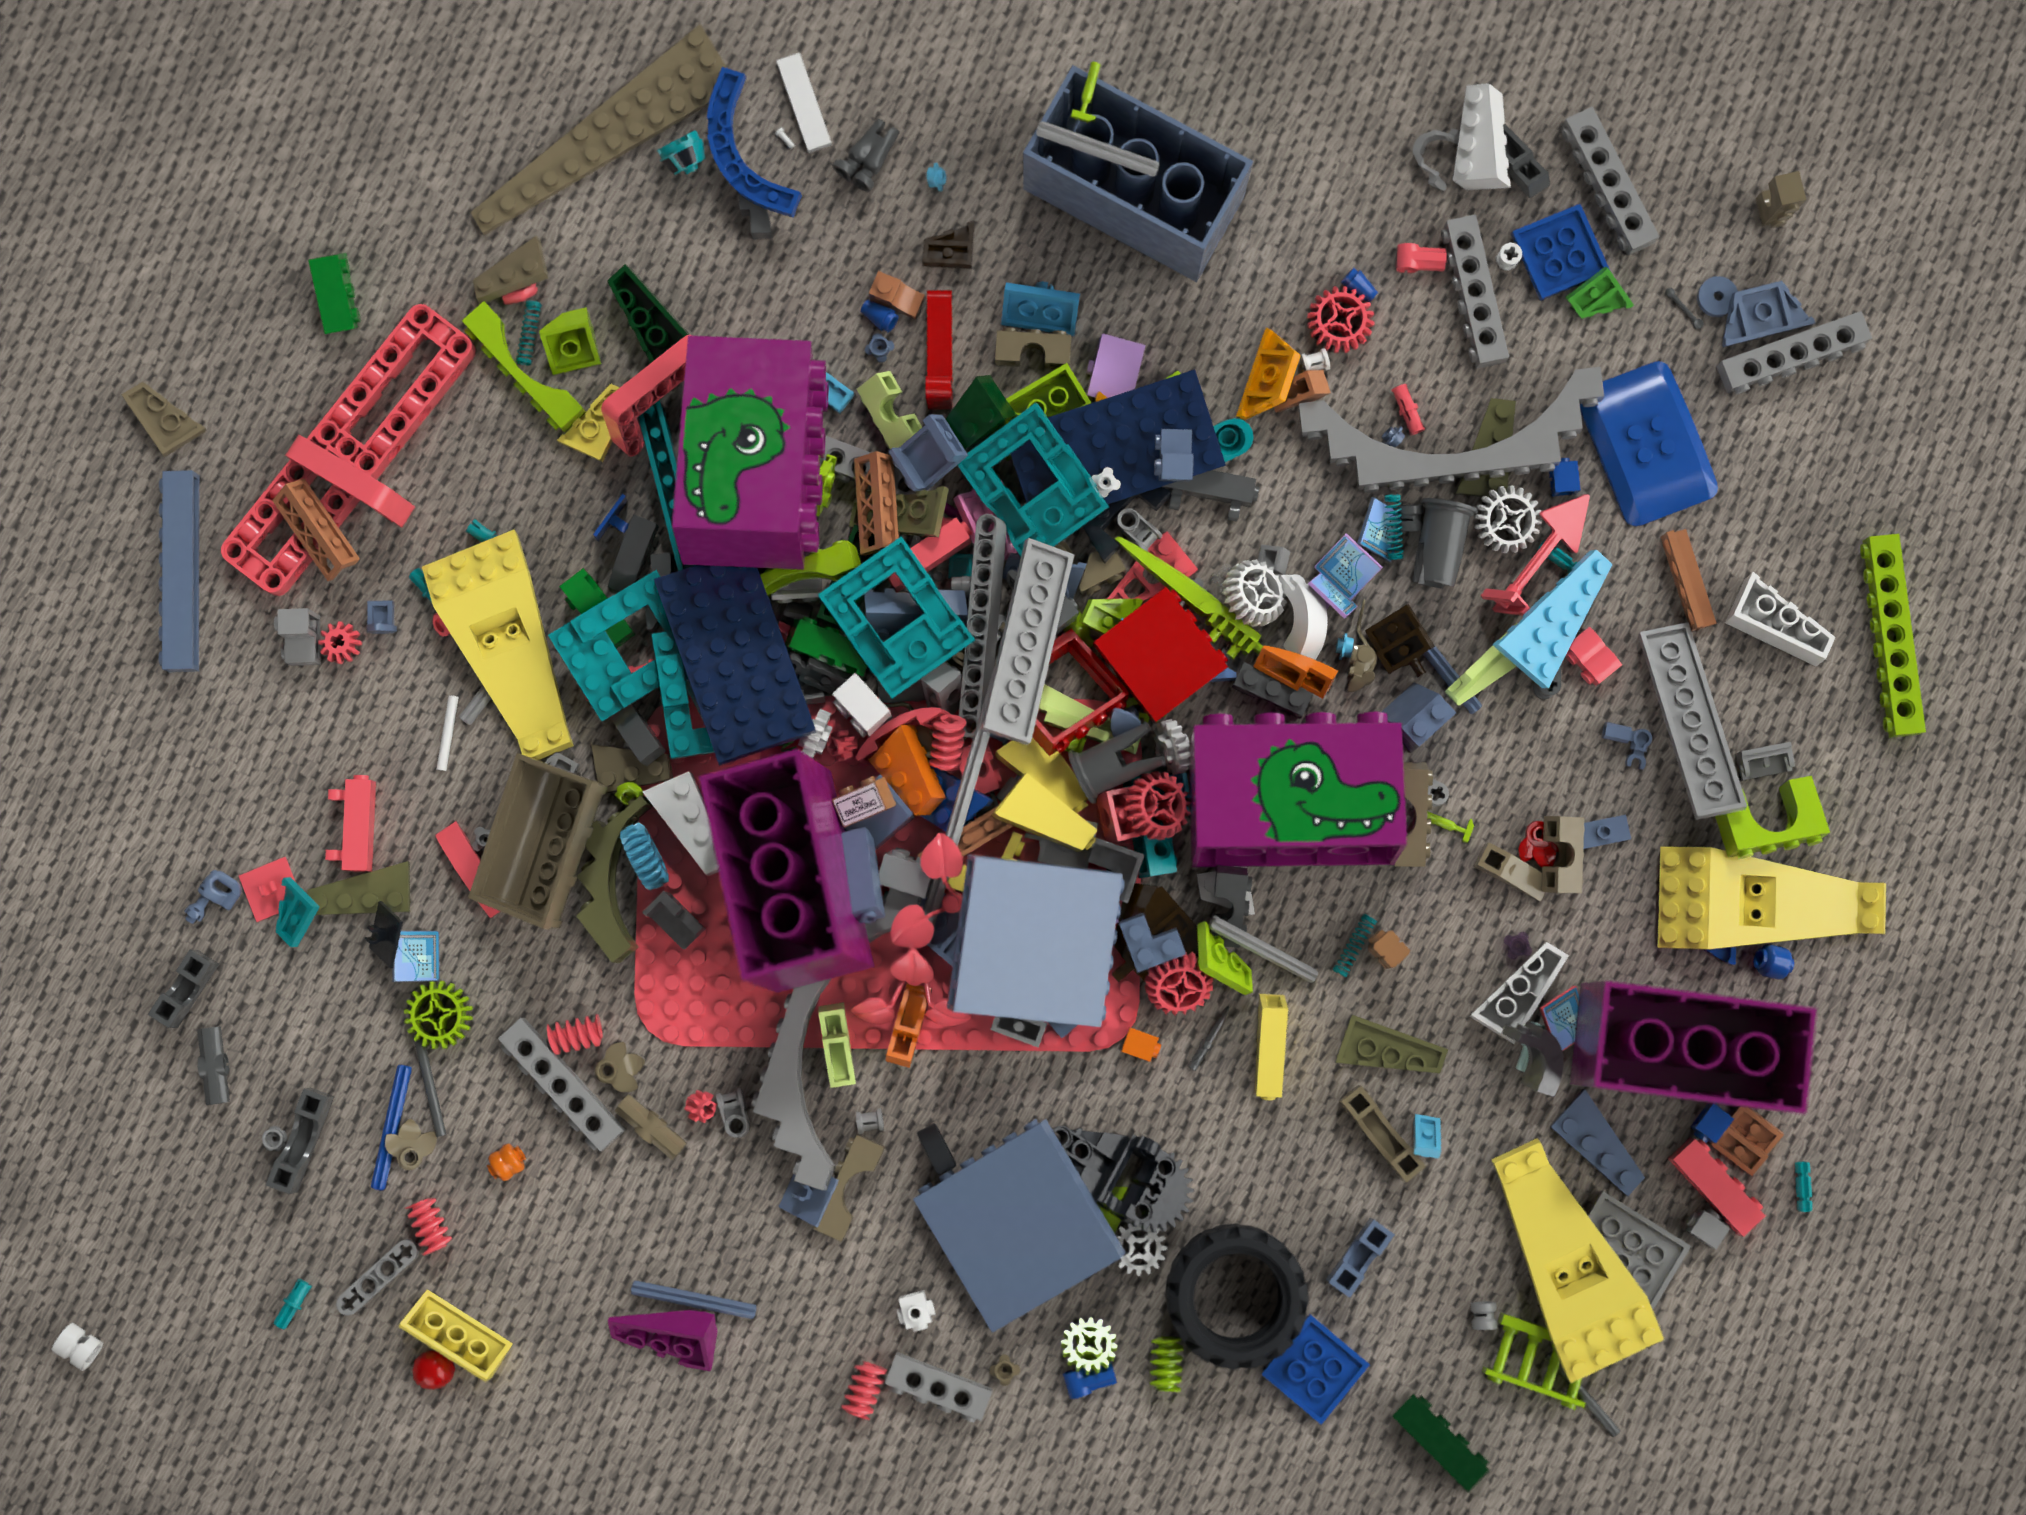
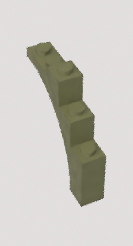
M640 796L637 799L633 797L627 802L629 805H626L627 808L621 813L613 814L607 820V825L602 821H593L592 827L594 830L591 838L587 839L585 847L595 858V861L587 862L581 868L582 872L577 875L595 900L591 899L584 903L580 908L581 912L576 917L612 963H621L639 948L629 934L619 910L616 895V871L623 846L620 832L626 829V827L634 825L635 821L653 807L645 796Z

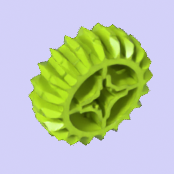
M430 981L429 989L425 985L420 986L422 994L417 991L412 992L413 997L416 998L415 1001L409 999L406 1001L408 1005L412 1006V1009L404 1010V1014H411V1019H405L404 1024L413 1025L407 1032L409 1034L417 1032L413 1038L414 1041H419L423 1037V1047H427L431 1042V1048L437 1049L440 1042L442 1049L448 1048V1041L452 1045L457 1044L455 1036L460 1039L465 1038L464 1033L460 1031L461 1029L470 1030L471 1028L469 1025L464 1024L465 1020H473V1016H466V1011L473 1010V1007L464 1006V1003L468 1002L470 998L465 996L460 999L459 997L463 994V989L459 988L454 992L455 984L450 983L446 988L445 981H440L437 988L435 981ZM439 994L448 996L456 1007L446 1008L442 1000L439 999ZM431 996L429 1010L419 1015L422 1004ZM437 1008H439V1011L449 1012L441 1016L439 1022H437L438 1019L427 1018L436 1014ZM457 1015L454 1027L446 1034L445 1029H447L448 1019ZM431 1022L435 1030L438 1031V1036L429 1034L422 1027L421 1023Z

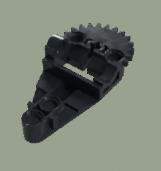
M1066 1126L1052 1128L1054 1133L1056 1132L1060 1135L1062 1147L1097 1205L1123 1222H1127L1133 1227L1141 1224V1231H1146L1150 1225L1152 1233L1157 1232L1159 1225L1163 1232L1167 1231V1224L1171 1228L1176 1227L1174 1218L1179 1222L1184 1220L1180 1211L1189 1213L1190 1210L1184 1205L1185 1203H1193V1200L1187 1196V1193L1194 1192V1189L1186 1185L1193 1181V1179L1184 1177L1189 1169L1180 1170L1179 1167L1183 1160L1179 1159L1175 1162V1153H1166L1156 1141L1143 1135L1138 1137L1134 1134L1126 1136L1106 1132L1082 1131L1083 1129L1081 1128L1071 1130ZM1076 1146L1082 1151L1081 1158H1078L1075 1154ZM1134 1154L1142 1160L1132 1179L1139 1185L1129 1184L1124 1196L1119 1200L1111 1192L1131 1155ZM1160 1162L1165 1167L1164 1174H1161L1158 1169ZM1136 1206H1138L1142 1212L1140 1219L1135 1214Z

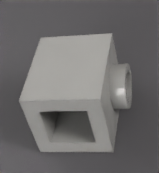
M1708 1208L1707 1211L1700 1209L1697 1212L1693 1211L1686 1221L1688 1226L1685 1231L1708 1247L1717 1250L1730 1228L1720 1221L1722 1217Z

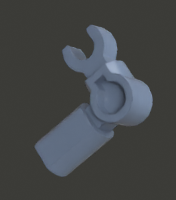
M1605 722L1602 738L1625 744L1631 741L1630 749H1632V752L1627 756L1625 765L1631 767L1632 760L1637 758L1639 760L1638 769L1643 770L1646 766L1644 752H1647L1648 746L1651 744V733L1646 729L1632 731L1631 727Z

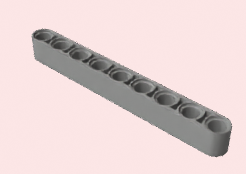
M983 514L976 523L967 629L975 641L965 648L959 716L966 720V727H964L965 737L972 739L975 731L971 732V725L976 722V726L978 724L995 666L1007 528L1003 520L992 514ZM994 522V529L989 532V525ZM992 547L991 555L986 557L987 550ZM990 572L988 581L984 582L985 574ZM987 597L988 602L982 607V600ZM985 621V629L980 632V625ZM980 647H983V654L978 657L977 652ZM978 672H981V678L976 682L975 676ZM978 696V705L973 707V700Z

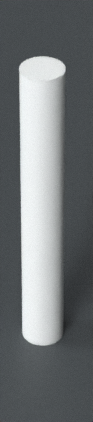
M449 695L436 770H447L459 699L457 696Z

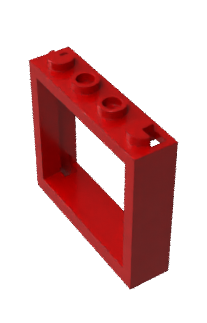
M1070 629L1054 640L1049 664L1069 652L1111 700L1054 738L1036 718L1032 737L1048 756L1055 752L1060 753L1070 745V742L1076 738L1080 740L1085 737L1089 729L1095 725L1097 727L1103 725L1108 717L1112 715L1114 708L1124 710L1127 707L1126 703L1130 694L1073 629Z

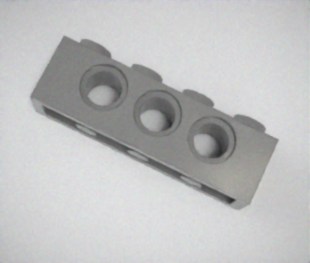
M899 1352L895 1355L885 1382L886 1385H889V1390L903 1395L905 1391L912 1394V1399L927 1404L928 1401L936 1403V1408L941 1411L951 1413L954 1410L962 1413L961 1418L970 1422H975L976 1419L982 1420L993 1389ZM910 1373H917L921 1377V1383L917 1386H912L907 1382V1376ZM935 1382H941L945 1386V1392L941 1395H935L931 1391V1385ZM957 1392H966L969 1395V1401L966 1404L957 1403L955 1400Z

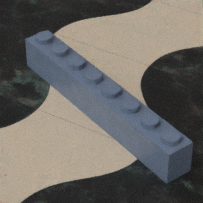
M193 470L163 471V479L159 481V489L162 494V503L159 505V514L162 518V528L159 529V539L162 543V552L159 554V564L162 567V577L159 578V589L162 592V602L159 603V614L162 617V626L159 627V639L162 641V651L159 652V664L162 666V670L167 672H199V475Z

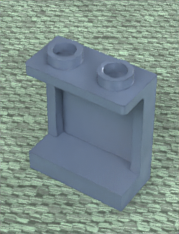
M929 414L922 420L925 426L902 446L889 450L893 464L901 471L905 477L906 485L914 492L927 491L968 456L943 415Z

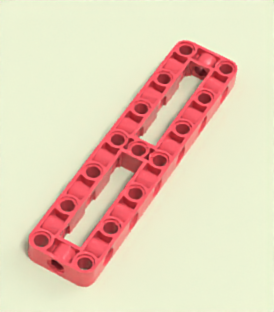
M424 304L414 305L307 439L377 480L476 355L475 345L464 333L430 307ZM421 315H428L425 323L418 324V319ZM423 340H432L441 348L440 351L365 445H363L351 436L352 433L350 431L361 417H365L382 396L381 392L392 378L396 379L412 359V353ZM467 344V349L463 353H456L459 345ZM397 353V358L394 362H387L390 354ZM431 382H435V389L432 392H426V386ZM360 392H366L364 400L356 401V397ZM399 421H405L404 428L400 431H395V425ZM335 430L334 438L326 440L325 435L327 432ZM354 445L353 453L345 455L346 447ZM291 459L221 546L222 557L274 596H281L287 593L313 561L306 549L302 548V543L295 533L271 562L257 552V547L269 533L272 534L284 519L272 501L284 485L300 480L294 478L295 472L299 469L304 470V474L300 479L305 478L309 486L318 476ZM374 460L373 467L369 470H364L365 462ZM332 485L320 502L339 528L360 500ZM285 497L283 501L289 508L290 502L287 499V497ZM339 498L342 499V506L339 509H333L334 501ZM267 508H272V515L264 519V511ZM304 522L300 525L302 529H304ZM313 537V545L318 549V542ZM236 547H241L240 555L233 558V550ZM279 576V585L275 588H272V579L274 577Z

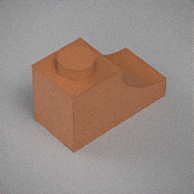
M878 271L869 291L870 301L916 319L925 298V294L910 288L900 279Z
M1307 370L1294 376L1286 401L1275 406V412L1285 411L1298 406L1299 403L1313 402L1330 394L1324 371Z

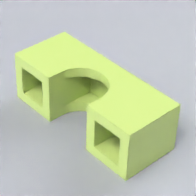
M891 371L876 373L857 388L862 403L870 412L873 422L879 428L888 448H899L922 428L915 414L900 417L895 414L893 402L902 391Z

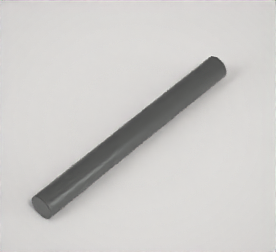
M422 1037L419 1041H414L436 1137L447 1134L427 1049L422 1046Z
M1553 1350L1545 1356L1548 1361H1550ZM1560 1362L1557 1372L1569 1385L1570 1382ZM1581 1384L1577 1394L1578 1397L1586 1403L1585 1405L1611 1436H1617L1621 1430Z

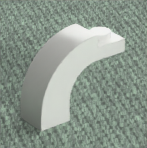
M1280 575L1279 581L1283 583L1282 590H1284L1285 595L1290 600L1294 611L1293 627L1283 646L1288 651L1316 660L1322 650L1327 633L1325 600L1309 584H1306L1304 578L1300 575Z

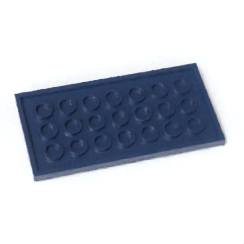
M1195 369L1048 417L1065 444H1069L1091 477L1099 475L1106 467L1113 470L1115 479L1119 480L1121 485L1118 490H1112L1108 493L1107 497H1103L1107 504L1177 482L1158 481L1159 475H1154V462L1156 459H1159V450H1155V435H1160L1161 429L1192 430L1191 454H1193V476L1226 466ZM1030 440L1011 453L1026 503L1058 481ZM1104 480L1103 484L1107 485L1108 481Z
M695 565L654 579L719 766L816 733V728L758 568Z

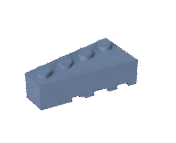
M884 588V592H873L871 589L864 594L867 620L882 641L893 636L923 615L909 592L895 593V589ZM939 590L948 605L967 628L968 611L965 591Z

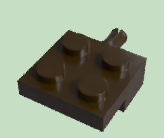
M1409 604L1365 630L1388 674H1391L1400 667L1409 665L1412 667L1417 678L1426 673L1418 659L1425 652L1435 647Z

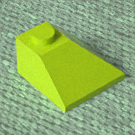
M587 307L563 312L539 330L553 375L601 364Z

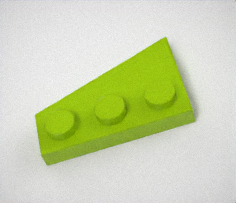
M1206 921L1198 923L1199 970L1243 995L1253 993L1252 970L1234 951L1229 952L1224 947V940L1219 935L1214 936L1209 931L1210 926Z

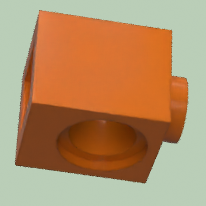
M1129 1027L1121 1052L1151 1062L1152 1057L1157 1059L1161 1044L1157 1043L1158 1037Z

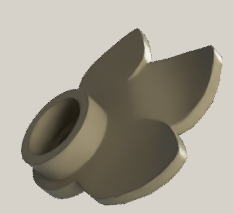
M624 1042L612 1044L607 1049L605 1058L600 1060L595 1067V1075L600 1082L605 1084L611 1083L617 1091L632 1092L638 1089V1084L633 1076L643 1068L645 1059L637 1054H626L627 1050ZM606 1066H610L613 1070L610 1076H606L603 1072Z
M408 1119L401 1125L398 1135L386 1134L385 1147L389 1154L396 1157L397 1163L401 1168L414 1170L421 1164L423 1157L433 1152L437 1137L433 1131L421 1134V1130L416 1122ZM409 1152L413 1153V1160L410 1162L405 1161V1155Z

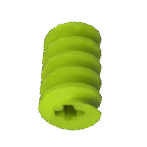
M1160 1336L1151 1340V1343L1158 1345V1348L1151 1350V1353L1157 1355L1158 1358L1150 1361L1151 1364L1157 1366V1369L1150 1371V1374L1156 1376L1157 1379L1149 1381V1384L1155 1386L1157 1390L1179 1392L1182 1389L1174 1385L1182 1381V1378L1175 1374L1182 1372V1367L1175 1364L1183 1360L1181 1355L1176 1354L1183 1351V1346L1176 1343L1182 1341L1180 1337Z

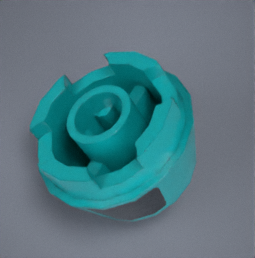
M696 130L657 150L661 157L660 161L674 175L683 170L687 175L699 168L697 163L706 159L703 138L700 139Z

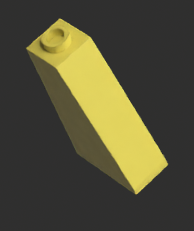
M1033 737L1028 745L1012 740L996 751L995 756L1013 772L1019 776L1027 773L1074 812L1079 813L1088 806L1086 803L1088 798L1083 792L1076 775L1060 753L1055 752L1048 756Z
M1027 773L1019 778L991 814L998 820L1076 852L1082 851L1084 848L1088 850L1094 844L1096 839L1094 835L1098 831Z
M1259 994L1255 1092L1256 1096H1260L1263 1100H1275L1276 1097L1282 1098L1288 1006L1285 995Z

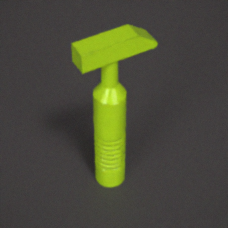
M1091 62L1081 97V111L1073 110L1071 118L1087 123L1096 119V116L1086 114L1085 112L1087 104L1092 100L1101 64Z
M1427 811V819H1431L1432 824L1449 831L1456 830L1464 834L1461 841L1464 843L1469 842L1474 828L1472 819L1468 821L1467 827L1464 829L1457 826L1454 821Z

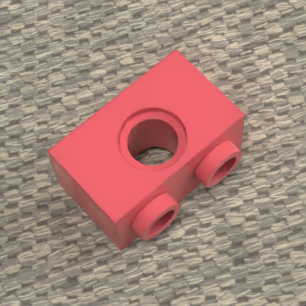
M971 745L962 748L963 752L960 756L962 760L959 765L962 775ZM989 745L986 747L982 764L986 767V773L977 778L974 788L984 795L999 791L998 784L1003 783L998 769L993 770L990 760L994 758Z
M1129 787L1103 792L1097 797V808L1104 838L1107 842H1118L1140 836L1139 828H1132L1134 821L1127 819L1131 815L1130 810L1124 809L1129 805V802L1124 799L1126 796L1131 795L1128 791Z

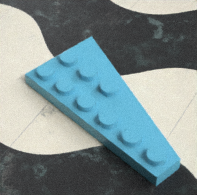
M1590 550L1572 567V571L1565 578H1561L1556 583L1557 586L1551 592L1545 593L1523 615V619L1516 625L1511 626L1507 630V634L1502 639L1497 640L1493 646L1541 688H1549L1613 564L1599 551Z

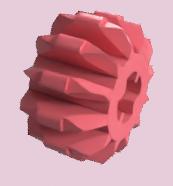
M338 621L336 628L334 625L328 624L329 632L321 631L320 633L325 637V640L318 641L319 645L325 646L321 649L320 653L328 655L327 660L330 662L336 659L338 664H343L344 658L348 662H352L353 659L350 654H360L355 649V646L362 645V641L355 640L360 635L359 631H353V625L347 624L344 626V623ZM338 639L344 641L342 647L335 644Z

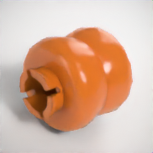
M505 1144L499 1151L489 1155L488 1160L490 1164L487 1165V1168L495 1179L499 1177L502 1181H508L514 1174L524 1170L523 1160H526V1157L519 1146L514 1148L511 1144Z

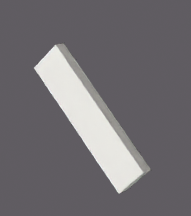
M800 53L777 60L808 152L811 153L831 146L832 143Z

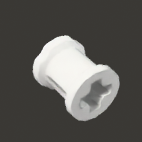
M1507 243L1502 246L1496 257L1499 267L1507 271L1515 268L1522 257L1521 248L1515 243ZM1507 253L1511 254V261L1507 260Z
M1325 348L1320 349V352L1310 355L1300 354L1303 372L1307 370H1330V361Z

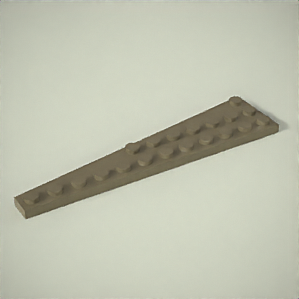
M701 24L470 212L484 235L488 234L708 106L721 68L727 67Z

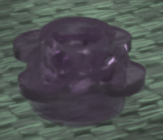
M1520 932L1516 936L1507 935L1504 938V944L1508 947L1507 956L1510 959L1514 960L1521 955L1529 956L1532 953V948L1528 941L1529 936L1526 932ZM1517 943L1520 944L1519 948H1516Z

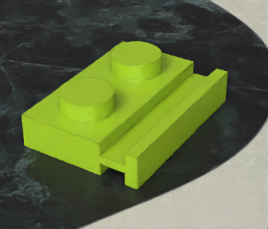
M827 454L826 460L820 466L822 502L821 505H817V516L821 514L824 507H829L832 498L831 489L835 479L834 472L837 457Z

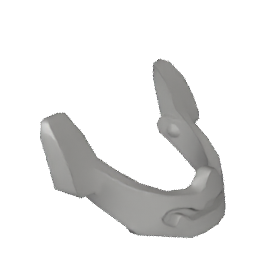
M1451 129L1449 133L1432 130L1420 135L1414 143L1413 154L1419 166L1429 174L1428 183L1436 189L1445 191L1447 185L1439 177V172L1423 163L1424 158L1422 154L1425 152L1426 145L1431 141L1446 140L1458 144L1459 130Z

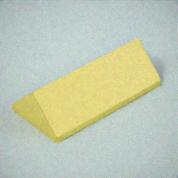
M429 1290L425 1291L399 1324V1328L484 1382L493 1377L513 1345L510 1341Z

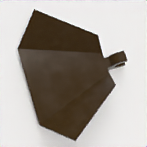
M1135 883L1128 903L1122 901L1119 923L1116 929L1117 940L1113 945L1126 961L1112 972V975L1118 982L1132 970L1144 981L1145 975H1148V969L1137 972L1120 927V921L1141 913L1145 915L1152 936L1177 928L1186 954L1189 955L1193 952L1196 954V957H1199L1197 926L1163 886Z

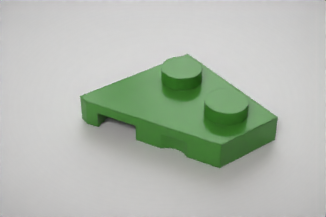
M1606 266L1565 297L1580 318L1634 306Z

